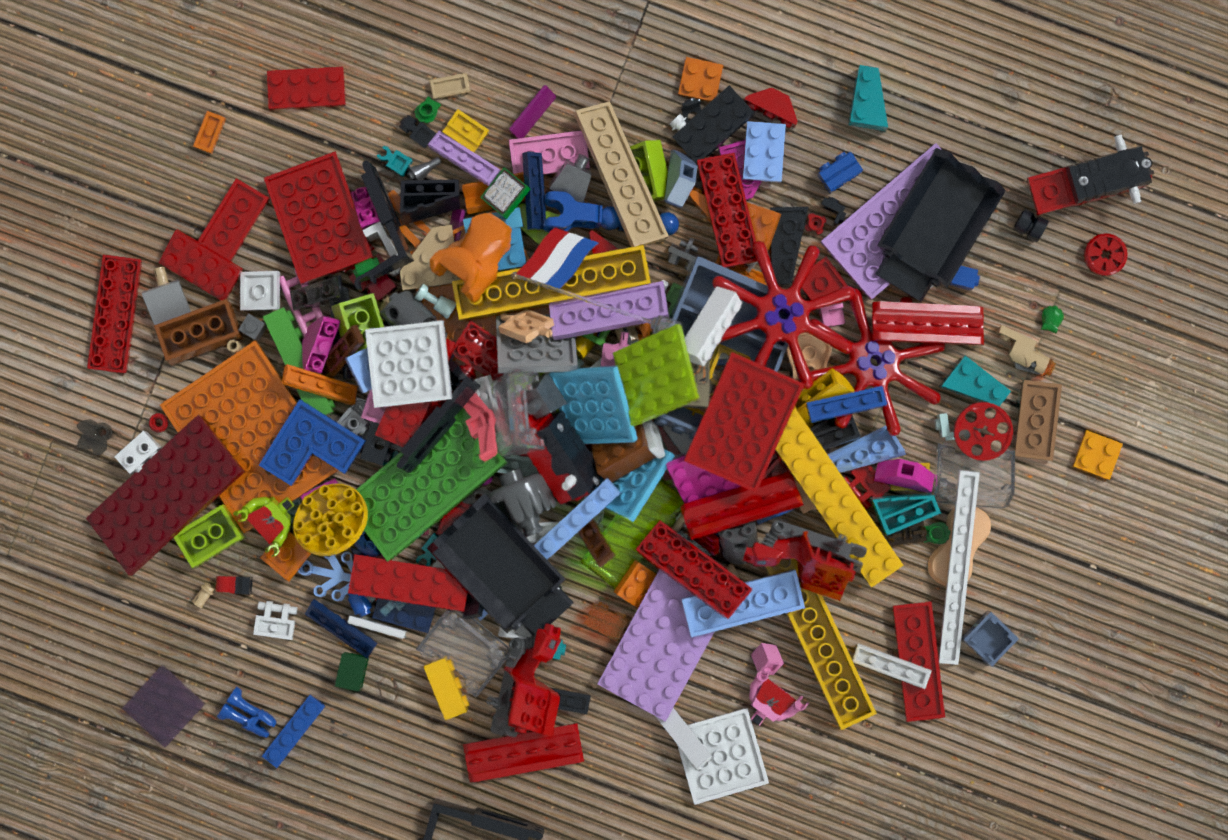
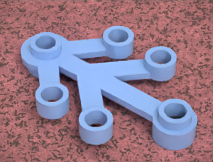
M344 552L341 555V560L348 565L352 572L354 555L350 552ZM336 554L330 557L324 556L328 559L334 570L314 566L308 560L298 570L304 576L316 574L331 578L324 584L317 585L314 588L313 592L317 597H324L329 589L342 581L350 582L351 574L344 572L336 558ZM349 554L350 560L346 561L345 556ZM309 565V571L305 572L304 567ZM350 583L340 590H334L331 595L332 599L338 602L342 601L345 595L348 594ZM322 588V594L318 595V589ZM337 592L341 593L339 599H336L335 597Z

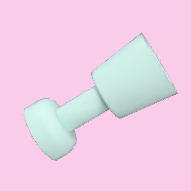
M422 284L414 298L418 301H422L424 298L434 304L433 309L448 319L456 306V302L443 296L437 298L428 292L429 288L427 285Z

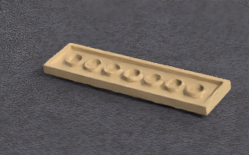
M610 101L576 110L574 113L631 247L647 246L667 240L669 237Z

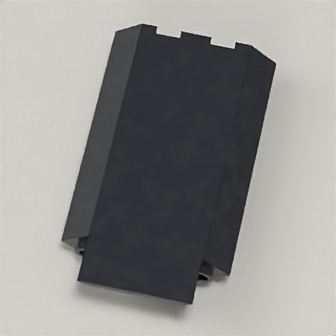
M936 148L877 245L883 251L882 254L885 258L875 275L919 302L923 301L932 285L937 288L939 286L948 288L1006 190L998 181L983 177L975 167L959 162L951 152Z
M483 494L427 547V550L506 634L512 629L514 631L518 630L523 625L534 637L537 629H544L545 624H552L574 603L560 585L565 578L504 513L491 502L486 494Z

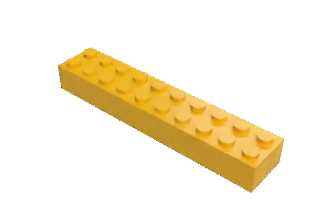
M644 245L586 256L575 274L560 290L516 275L521 269L519 268L498 272L496 279L485 289L480 299L472 302L466 297V294L461 292L465 282L462 280L452 281L458 317L461 322L651 284Z
M794 407L776 447V451L835 537L838 538L839 535L843 534V536L847 537L846 543H855L867 548L863 558L851 554L849 557L863 563L860 573L867 583L873 587L904 565Z
M793 558L781 559L780 563L774 567L764 566L769 576L795 569L798 577L797 560ZM800 586L805 608L786 614L839 729L843 730L877 713L823 596L805 590Z

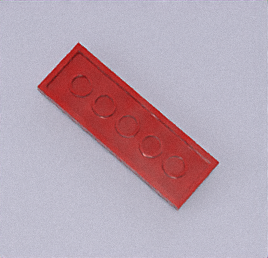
M446 338L449 363L456 342ZM432 401L387 406L375 435L404 447L423 424Z
M354 555L348 594L464 612L467 591L446 569Z
M932 601L893 605L898 658L932 670L926 689L901 681L906 722L945 718Z

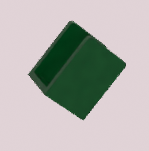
M342 653L335 687L360 692L363 688L369 657L367 659L359 654Z

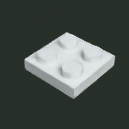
M279 271L241 272V311L280 309Z

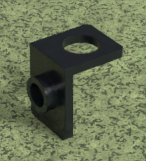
M691 98L682 103L681 110L683 117H686L684 120L686 123L689 122L688 115L691 112L698 114L701 111L700 99L695 100V98Z

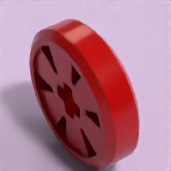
M1109 233L1093 237L1087 243L1084 250V260L1087 267L1093 273L1100 276H1110L1119 272L1126 264L1128 256L1124 242L1116 235ZM1102 250L1110 252L1109 259L1102 258Z

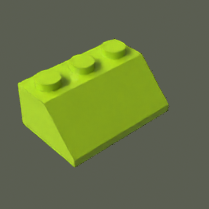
M648 140L630 146L653 201L665 199L668 171L661 140Z

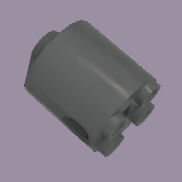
M408 290L400 294L397 292L393 293L389 298L390 302L380 312L381 317L390 326L437 321L436 316L420 301L416 300L415 296Z
M755 521L717 532L723 557L733 564L748 563L743 561L746 548H753L755 542L759 543Z

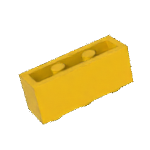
M447 656L426 663L423 667L445 721L468 711L467 706H470L467 696L462 695L460 690L462 683L459 677L455 678L453 673L455 666L452 659L448 660Z

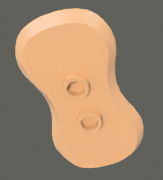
M809 333L800 334L798 336V344L809 371L827 368L832 346ZM788 346L786 351L792 367V379L799 381Z
M955 507L948 514L946 525L951 532L949 539L932 553L928 561L929 575L943 586L947 584ZM977 507L975 510L968 581L972 575L974 554L977 548L986 540L991 530L989 516Z

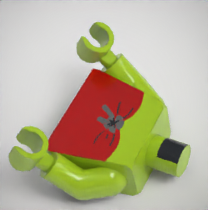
M274 497L253 498L242 507V510L234 511V515L241 513L242 517L238 521H245L247 519L269 544H273L268 546L265 552H269L270 548L274 550L272 557L278 555L279 548L288 536L291 527V516L287 511L294 506V503L288 497L280 503Z

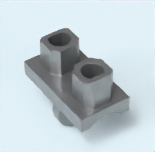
M690 238L689 242L681 240L680 246L672 243L668 250L670 252L668 262L677 265L680 257L685 258L687 262L684 269L688 271L692 262L698 256L701 258L703 256L694 253L698 251L699 247L693 245L694 239Z

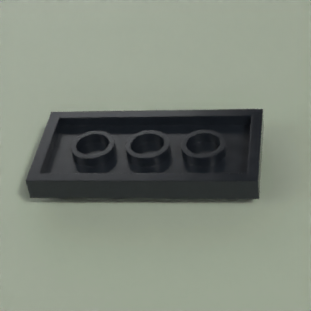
M729 85L681 128L673 138L697 164V160L708 158L752 118L755 113Z

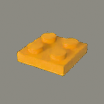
M1085 430L1072 467L1110 480L1123 444Z

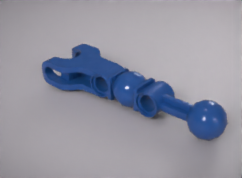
M550 191L545 195L546 205L557 209L561 214L559 217H549L544 221L543 229L548 233L554 228L568 232L573 227L599 229L600 226L609 231L618 228V231L625 232L613 206H607L602 209V205L577 202L567 192ZM670 212L660 214L668 236H672L679 228L678 218Z

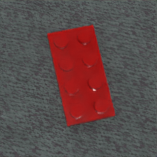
M344 67L267 71L269 110L346 106Z
M236 178L198 239V242L232 262L270 198Z
M178 229L174 231L159 261V264L221 301L228 299L243 270L240 266Z

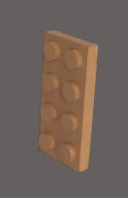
M1022 380L1014 457L1053 461L1062 384Z

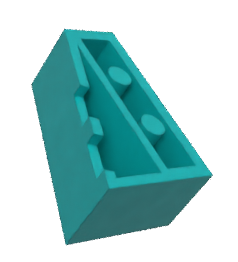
M859 65L857 69L848 122L849 126L884 132L888 129L880 73L877 67Z
M966 355L958 361L939 386V388L966 396L978 402H988L1000 406L1011 392V390Z
M930 493L869 497L882 531L886 535L941 513L934 495Z

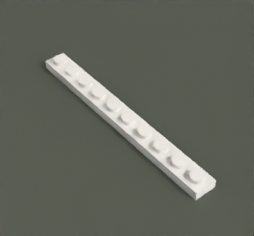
M959 470L938 657L939 663L959 664L980 474L974 471Z

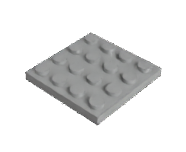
M496 316L498 373L568 372L577 370L575 337L554 341L553 335L549 336V338L539 335L531 342L524 343L501 334L498 326L506 321H502L501 316Z

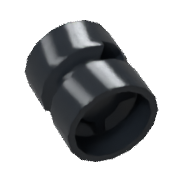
M1024 208L1013 227V231L1021 235L1027 234L1028 239L1037 243L1049 221L1041 216L1035 217L1033 212Z

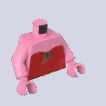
M762 667L759 668L757 676L750 685L749 699L751 705L757 709L751 717L752 721L759 726L766 717L773 722L775 720L782 721L794 716L799 711H803L807 707L808 702L806 704L800 702L803 696H800L796 701L795 698L768 679L770 671L767 674H762Z

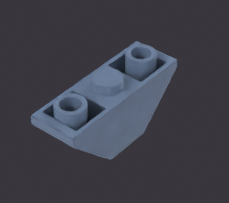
M674 149L671 150L664 202L681 208L695 185L697 165L688 155Z

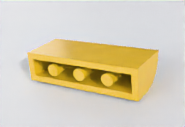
M832 368L814 381L810 389H803L801 391L795 408L807 426L811 428L817 422H810L806 407L807 402L853 393L855 391L848 380Z

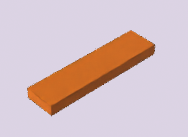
M289 364L284 366L282 384L351 406L355 404L358 386Z

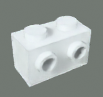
M142 431L114 457L129 474L139 472L142 466L162 447L147 431Z

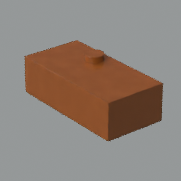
M228 299L154 325L165 360L170 365L226 346L230 340L240 341L244 339L242 332L238 330L240 327L233 306Z

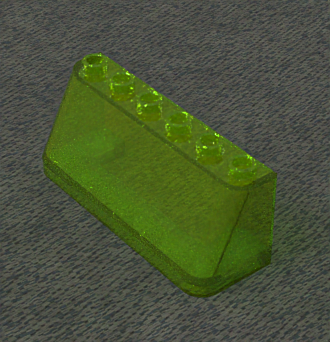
M661 478L634 522L617 514L603 531L604 537L616 556L604 566L599 567L588 551L580 563L616 589L633 562L641 560L642 556L636 551V548L659 520L671 527L677 520L674 518L678 511L682 513L680 507L684 502L679 491Z

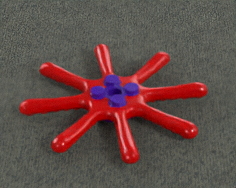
M756 241L752 249L768 286V293L764 297H758L722 276H716L713 279L712 285L714 288L717 286L734 291L740 300L753 305L757 309V316L753 320L729 326L719 343L755 329H760L764 331L766 339L754 362L766 366L774 344L778 341H785L789 346L799 382L805 384L803 389H810L813 386V379L798 344V336L802 333H809L842 353L849 354L853 349L852 342L813 325L809 320V313L819 308L851 300L855 297V290L853 287L847 286L810 301L804 300L800 295V290L819 256L820 251L818 247L814 245L808 246L792 285L788 289H782L777 284L765 243ZM780 310L787 314L786 320L779 317L778 313Z
M854 288L855 297L849 301L861 333V339L856 343L852 342L853 349L849 353V361L847 363L811 370L810 374L813 382L832 368L841 375L852 374L856 378L855 392L865 390L867 387L883 386L887 406L882 407L887 431L891 436H897L901 431V427L888 392V384L891 381H897L933 405L938 404L941 400L940 394L902 373L899 364L905 359L943 352L946 345L923 343L898 350L894 348L891 341H872V333L861 292ZM902 297L900 302L913 303L909 297ZM810 320L813 325L844 338L819 320ZM871 358L877 361V366L872 365ZM853 414L836 417L835 424L840 428H845Z

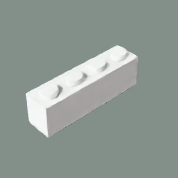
M716 286L685 337L691 363L704 367L707 360L710 359L712 352L721 341L735 314L740 310L742 302L736 292Z

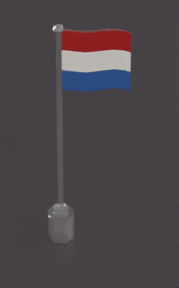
M554 228L544 237L532 257L518 272L512 273L513 279L518 278L649 323L654 334L675 324L682 326V322L659 315L657 318L654 317L652 321L562 290L561 288L575 274L587 254L599 242L558 228Z

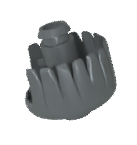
M519 468L499 476L502 487L487 493L488 498L509 520L511 518L513 524H517L519 529H523L525 537L541 532L543 525L540 526L538 522L541 520L539 514L543 513L545 509L548 511L557 505L555 497L542 475L538 472L524 478Z

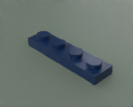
M524 152L522 153L524 184L531 189L525 196L527 230L543 231V223L546 220L542 153Z
M315 599L310 603L305 612L307 617L367 659L378 644Z

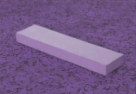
M438 131L428 144V148L487 186L501 172L499 168L441 131Z

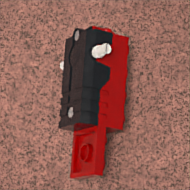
M1122 135L1114 137L1117 150L1115 153L1028 177L1027 182L1037 216L1125 192L1130 193L1133 204L1141 202L1139 189L1152 183L1151 178L1155 174L1154 170L1150 168L1152 160L1147 157L1149 156L1148 151L1143 152L1142 146L1127 149Z
M528 383L509 402L512 411L527 430L519 439V443L531 459L532 464L544 478L560 505L570 500L579 501L581 498L590 495L594 488L600 486L601 476L597 473L592 450L589 451L579 434H576L575 428L570 425L571 422L568 418L566 419L563 410L554 414L548 413L538 419L535 418L534 414L527 412V403L523 398V393L530 384Z

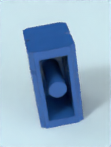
M851 151L847 154L842 152L835 157L837 161L831 165L827 162L819 168L820 172H818L817 176L824 184L828 193H832L863 172L862 167Z

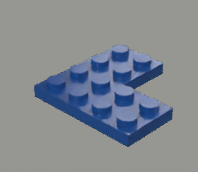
M299 399L259 466L290 486L294 485L312 454L346 474L366 440Z

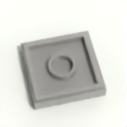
M179 279L142 292L154 325L191 312Z

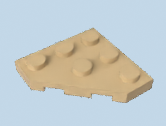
M452 225L432 227L412 254L414 261L402 267L400 277L403 291L419 289L422 284L434 287L452 284V281L460 280L448 269L444 275H436L431 271L429 262L430 258L437 251L448 248L454 242Z

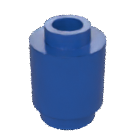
M348 594V601L355 616L359 614L360 617L371 613L370 609L373 607L368 597Z

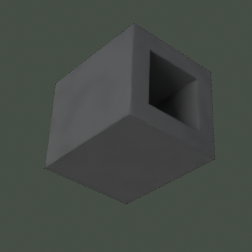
M248 313L238 330L259 342L267 325Z

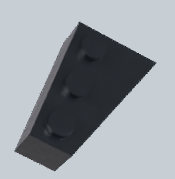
M459 179L401 181L400 216L402 226L460 209Z
M853 415L845 428L838 427L835 424V418L822 420L810 429L825 451L858 440L861 437Z

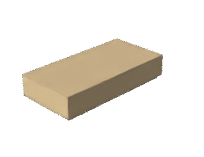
M467 73L429 80L433 100L471 93Z

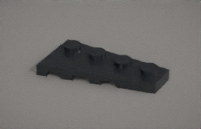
M809 206L770 207V210L781 214L771 242V265L778 285L792 284Z

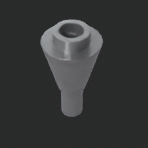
M436 157L428 163L425 162L409 167V172L407 173L409 179L423 180L434 167L441 164V160L439 157Z

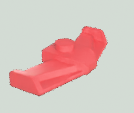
M475 392L463 408L471 416L470 419L466 420L470 434L474 439L478 438L479 457L482 461H487L497 455L494 429L496 418L493 411L485 405Z

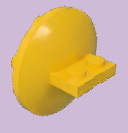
M338 483L322 485L303 498L295 513L293 532L296 540L307 552L314 555L331 556L343 552L359 539L366 527L368 519L366 502L361 494L351 486Z

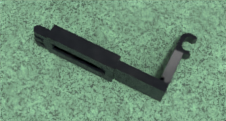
M367 160L362 163L365 173L361 177L382 225L387 228L398 255L394 254L376 267L358 276L355 279V287L361 292L363 290L361 287L363 281L370 278V281L376 284V278L414 261L399 228L402 225L376 167Z
M453 353L448 363L449 369L462 382L452 393V399H447L441 408L437 406L400 450L403 457L398 461L397 467L407 473H411L418 464H421L455 423L456 419L454 417L481 386L453 361Z
M436 798L425 836L418 840H432L440 813L472 822L471 826L518 840H528L529 837L541 840L545 830L543 827L486 809L477 807L475 810Z

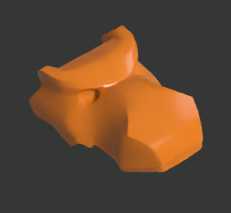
M483 213L472 217L468 230L462 239L453 242L448 248L437 251L430 258L431 271L438 276H442L448 269L465 282L461 292L466 294V297L472 302L478 301L485 289L496 279L500 259L510 250L511 227L491 213Z

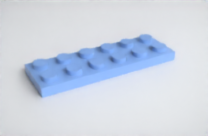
M796 570L744 582L753 590L729 620L721 616L695 595L681 598L690 636L695 637L804 609L805 606Z

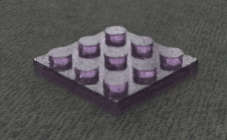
M161 665L122 709L166 748L203 708L205 703L170 670Z

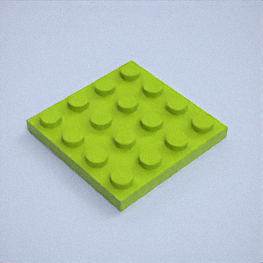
M675 324L613 352L615 365L618 367L629 406L630 426L635 427L699 399L681 325Z

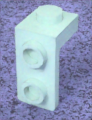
M947 413L938 414L934 422L936 430H939L940 438L945 437L946 441L955 440L954 432L949 430ZM960 431L959 435L969 438V431Z

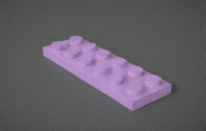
M663 281L549 303L550 318L554 321V326L552 327L554 341L669 318Z

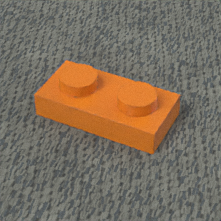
M207 111L193 147L213 154L226 118Z

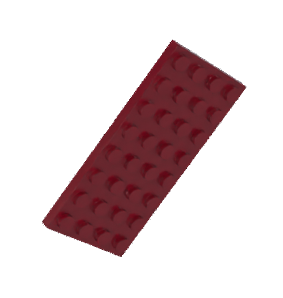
M197 415L150 458L139 472H135L86 519L126 573L133 576L245 471L203 417Z

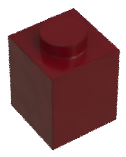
M387 274L376 278V284L370 282L366 285L369 289L367 294L374 293L375 299L379 302L398 289Z

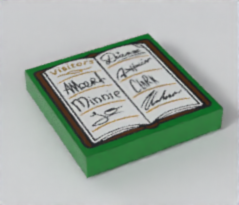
M504 167L480 198L500 215L508 219L531 189Z

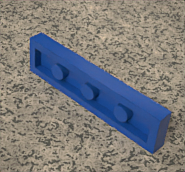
M883 386L806 403L811 423L887 406Z
M310 694L262 757L278 768L326 706Z

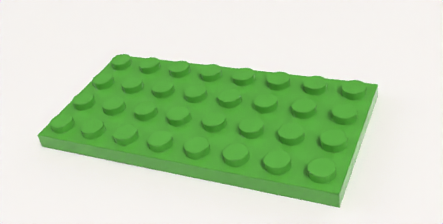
M464 408L454 417L456 421L411 473H407L397 467L398 461L403 457V454L400 452L356 489L364 498L368 509V519L364 531L387 561L393 560L508 463L498 449L497 455L487 461L480 459L478 438L474 439L470 434L466 420L470 419L471 416Z

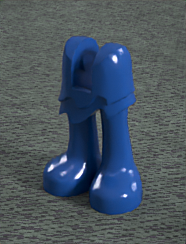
M237 686L226 701L228 703H225L217 716L221 720L231 719L243 725L241 728L246 729V731H251L264 738H267L270 732L259 725L260 722L263 721L272 727H275L277 723L276 719L267 711L259 709L242 698V690ZM231 705L245 711L251 716L247 718L246 716L242 715L241 713L233 709Z

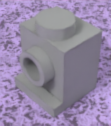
M349 407L337 421L361 437L368 431L367 425L370 423L366 419L361 418V415L353 407ZM352 420L357 421L356 427L351 426Z

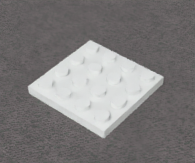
M444 321L365 329L374 408L452 399Z
M748 708L688 724V727L713 757L697 770L678 746L694 805L769 784Z

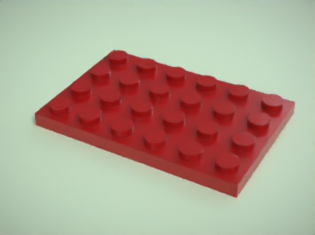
M336 151L264 177L301 285L353 267L355 264L368 258H374L368 240L361 228L353 197Z
M731 352L684 461L756 493L805 384Z

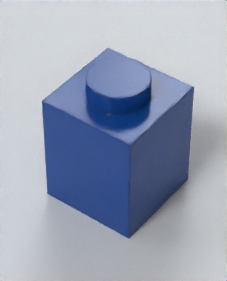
M960 266L950 285L967 290L974 289V286L977 287L980 276L977 275L978 270Z

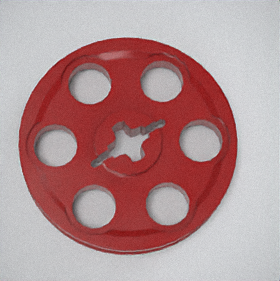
M988 402L971 404L961 411L955 421V442L959 449L970 458L980 461L995 459L1008 449L1012 441L1013 425L1011 419L1001 407ZM991 407L995 410V415L993 418L988 419L984 413L987 408ZM969 411H973L976 414V419L973 422H968L965 418ZM1001 422H1005L1008 426L1005 433H999L997 430V426ZM986 426V430L994 435L984 434L981 437V433L973 429V427L983 429ZM963 429L969 431V438L965 441L959 438V433ZM997 440L1001 443V449L995 452L991 449V443ZM975 444H979L982 447V452L979 455H974L971 451Z

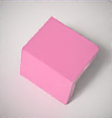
M843 303L820 308L821 322L828 327L844 324Z
M761 643L751 654L757 671L762 667V674H767L770 671L769 675H774L784 664L777 646L773 644Z

